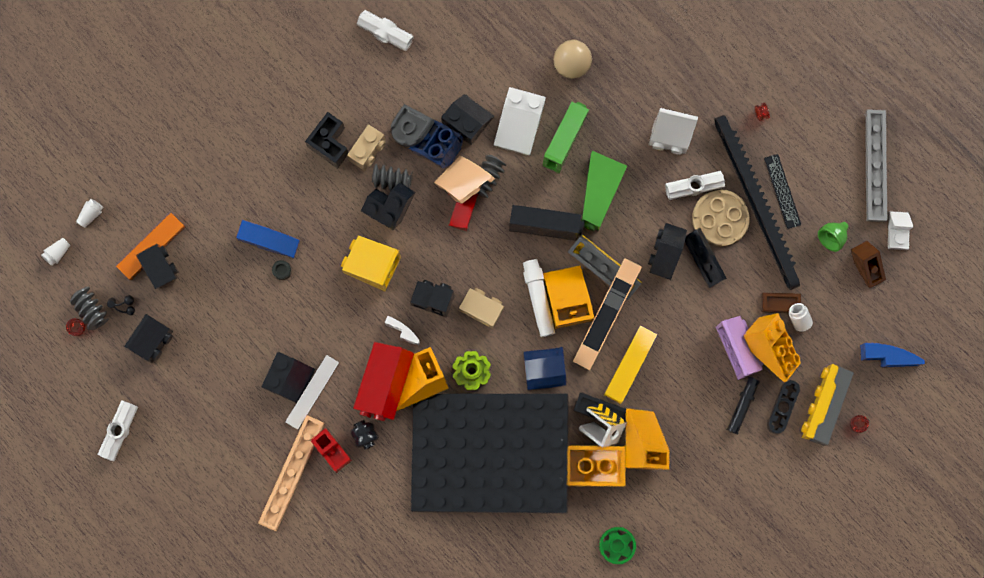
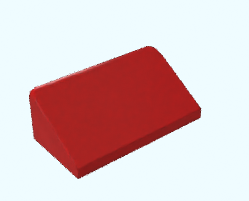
M478 193L472 195L464 203L456 202L449 226L467 231L478 199Z

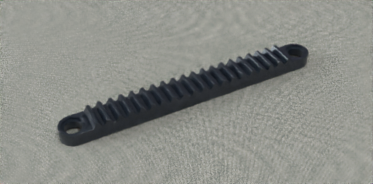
M725 115L714 118L716 130L787 288L792 290L800 287L799 278L793 267L796 262L790 260L793 257L791 254H787L790 249L784 247L787 242L781 240L783 234L778 233L780 227L775 226L777 220H772L774 213H769L771 206H766L768 200L762 198L765 193L759 191L762 186L756 184L758 178H753L755 172L750 171L752 165L747 164L749 158H744L746 151H741L743 144H738L740 137H735L737 131L731 129Z

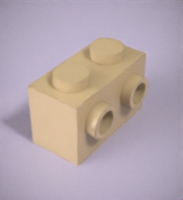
M368 124L348 153V160L365 171L374 162L377 152L381 151L385 146L384 134Z
M470 288L459 307V311L493 329L504 310V306L501 305L502 302L494 297L490 299L484 296L485 292L478 288L474 290Z

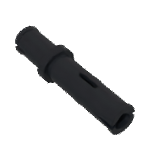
M748 377L743 392L739 394L740 400L726 429L727 431L736 435L739 434L751 401L755 399L754 394L760 383L759 380Z

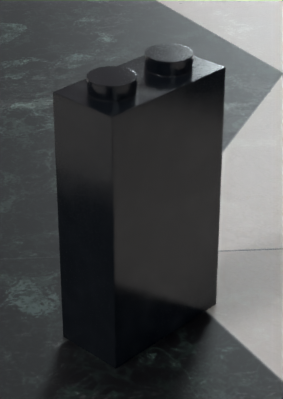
M512 205L509 231L576 241L577 237L582 235L584 221L581 220V214Z

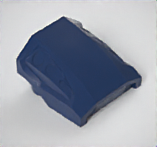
M434 120L435 123L425 138L419 144L409 149L444 169L452 164L460 152L463 137L446 125Z
M562 347L523 352L527 391L566 386V371Z

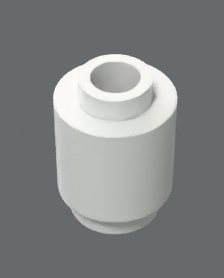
M796 303L790 307L789 317L795 330L806 331L811 328L813 321L807 307L801 303Z

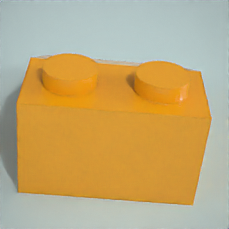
M568 446V486H625V447Z

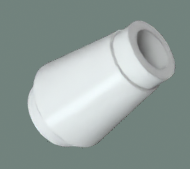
M93 199L86 201L76 222L86 228L87 225L102 213L103 207Z
M61 238L43 250L44 253L41 256L51 266L55 263L58 264L70 247V244Z

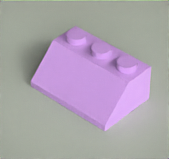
M737 316L719 323L716 329L738 380L763 370V363L751 353L743 336L747 332L746 330H748L745 320Z

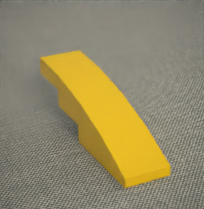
M642 326L638 328L604 394L605 396L622 404L657 334Z

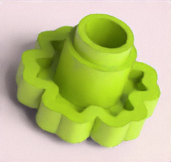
M467 351L464 357L459 356L456 358L453 364V369L455 370L453 378L458 386L465 385L468 391L478 390L480 385L488 383L491 377V373L488 371L491 364L486 356L479 357L477 351ZM474 368L476 372L471 375L468 373V370Z

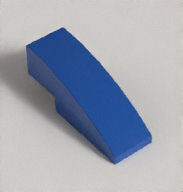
M244 220L241 222L236 237L238 241L291 258L295 257L300 240Z
M864 343L860 345L861 360H880L881 367H910L925 364V360L898 347L879 343Z

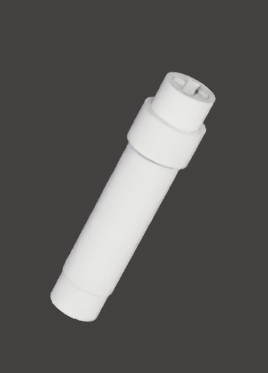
M538 259L523 262L525 270L523 272L524 279L528 285L540 337L554 335L556 333L543 282L542 268L539 267Z

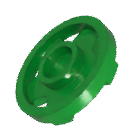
M610 528L600 538V553L610 563L624 564L635 554V538L625 528ZM617 530L624 531L625 534L619 535ZM608 534L609 540L603 541L605 536ZM631 540H632V543H633V548H632V550H631V549L629 548V546H628V544L631 542ZM604 551L610 553L609 558L605 555ZM620 556L627 557L622 561H618Z

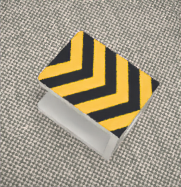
M604 404L588 407L587 411L608 426V429L605 431L598 424L592 422L579 426V430L601 447L617 444L627 422Z

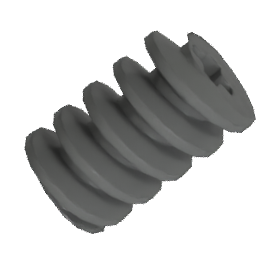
M487 155L485 157L487 161H483L481 164L483 169L494 178L500 179L501 177L497 173H504L505 171L501 166H506V164L493 155ZM487 180L481 185L480 191L477 192L478 195L488 198L489 196L486 194V191H493L489 185L496 186L497 183L494 180L492 182Z
M375 164L372 183H374L375 188H378L381 183L382 189H386L388 185L390 191L399 183L410 188L413 171L408 175V171L405 169L403 174H401L400 168L393 172L391 166L386 171L385 165L378 170V165Z
M88 286L75 292L71 297L70 304L75 305L74 309L79 312V317L83 318V323L88 324L87 329L95 330L108 322L109 318H103L107 314L106 311L99 312L103 308L102 305L95 306L99 300H91L95 294H87L90 290Z

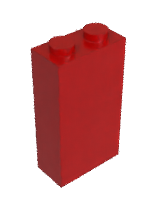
M374 342L353 409L360 411L359 415L368 418L374 415V419L385 422V419L394 420L414 353L401 347Z

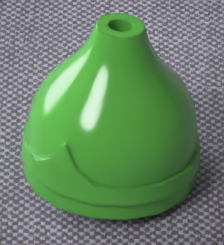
M846 222L827 223L818 231V238L828 250L837 252L843 248L847 241L849 225Z

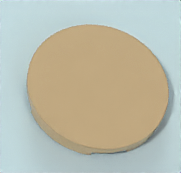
M716 190L706 193L699 199L693 210L692 222L695 230L701 228L709 244L729 246L744 236L749 227L750 217L747 206L740 196L728 190Z

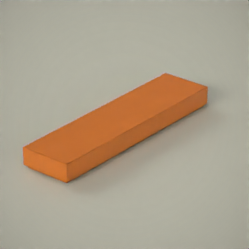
M170 213L116 267L129 280H132L143 269L136 255L155 244L165 247L185 226Z

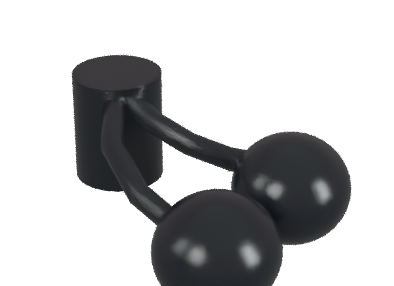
M131 295L126 296L124 302L116 304L115 298H110L107 302L109 308H114L118 312L127 313L128 315L135 313V308L130 306L134 303V298ZM124 303L129 306L126 311L118 310L115 307Z

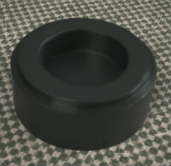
M279 260L273 264L272 273L278 280H286L290 277L292 269L288 262Z

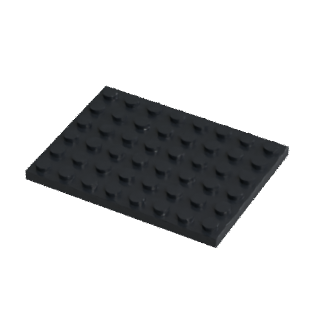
M568 393L435 394L414 403L411 511L568 513Z

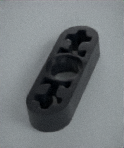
M789 380L784 382L780 388L767 422V428L773 434L782 433L786 429L800 392V386L796 381ZM790 385H793L792 389L795 390V392L790 393L788 397L792 398V401H790L787 398H782V395L784 397L787 396L788 390L786 389V387ZM780 402L788 404L789 409L786 413L779 410L778 405ZM779 416H785V419L780 418L779 425H781V428L775 430L772 422H776Z

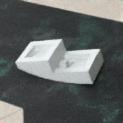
M387 316L386 326L402 331L400 335L401 340L419 346V339L407 326Z

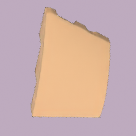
M459 156L434 183L439 188L446 190L455 201L464 203L472 195L480 191L483 183L487 180L492 182L495 178L477 164Z

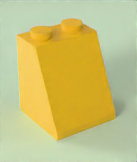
M358 235L357 239H353L351 242L349 256H345L342 261V271L385 292L401 259L400 252L397 249Z

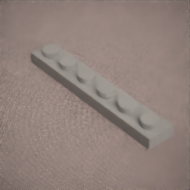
M866 110V221L886 222V110Z

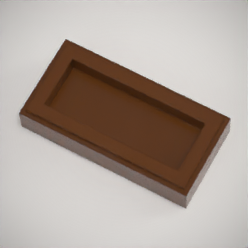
M762 293V312L789 313L792 305L801 303V294Z

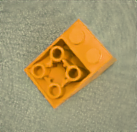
M581 266L543 273L555 329L594 320L592 305Z
M778 313L758 317L743 335L751 353L783 382H787L801 364L800 357L792 345V339L788 336L785 324Z
M431 347L414 354L396 411L449 389Z
M626 409L625 468L669 470V448L653 411Z

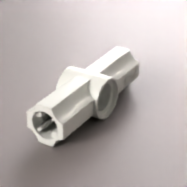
M364 10L357 21L359 27L373 33L378 40L384 43L389 42L404 51L412 43L413 36L397 28L395 23L386 18L381 19Z
M721 171L700 176L693 175L687 179L666 183L667 197L669 200L724 188V176ZM697 182L699 189H693L690 183Z
M121 400L112 423L107 427L106 437L98 452L99 456L115 461L124 439L129 434V427L138 409L137 406ZM117 426H121L122 432L116 436L114 430Z

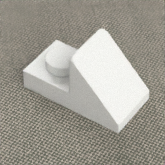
M889 211L888 249H909V230L913 228V223L908 212Z

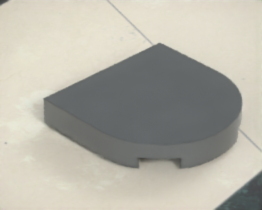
M404 104L391 124L392 137L401 146H415L425 138L435 121Z

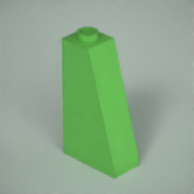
M571 102L544 155L542 166L560 173L588 115L589 109L584 104Z
M592 151L589 160L582 220L586 229L599 231L627 166Z

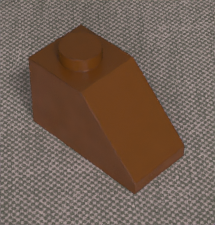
M868 241L851 249L854 264L869 288L886 280L879 250Z

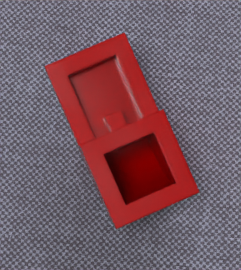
M326 428L310 440L336 473L352 461Z

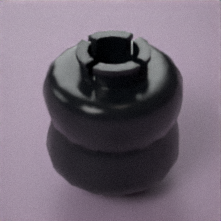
M362 420L353 425L355 428L350 433L355 439L357 448L364 447V450L376 445L374 442L378 440V434L374 431L372 422L365 423V420Z

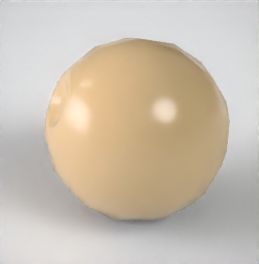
M578 40L565 41L555 51L553 58L554 66L558 73L566 78H580L591 67V51L586 44Z

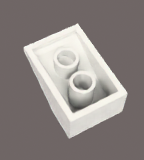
M509 87L494 146L530 156L546 97Z
M660 108L653 124L649 145L653 146L656 150L668 149L678 155L686 153L698 117Z

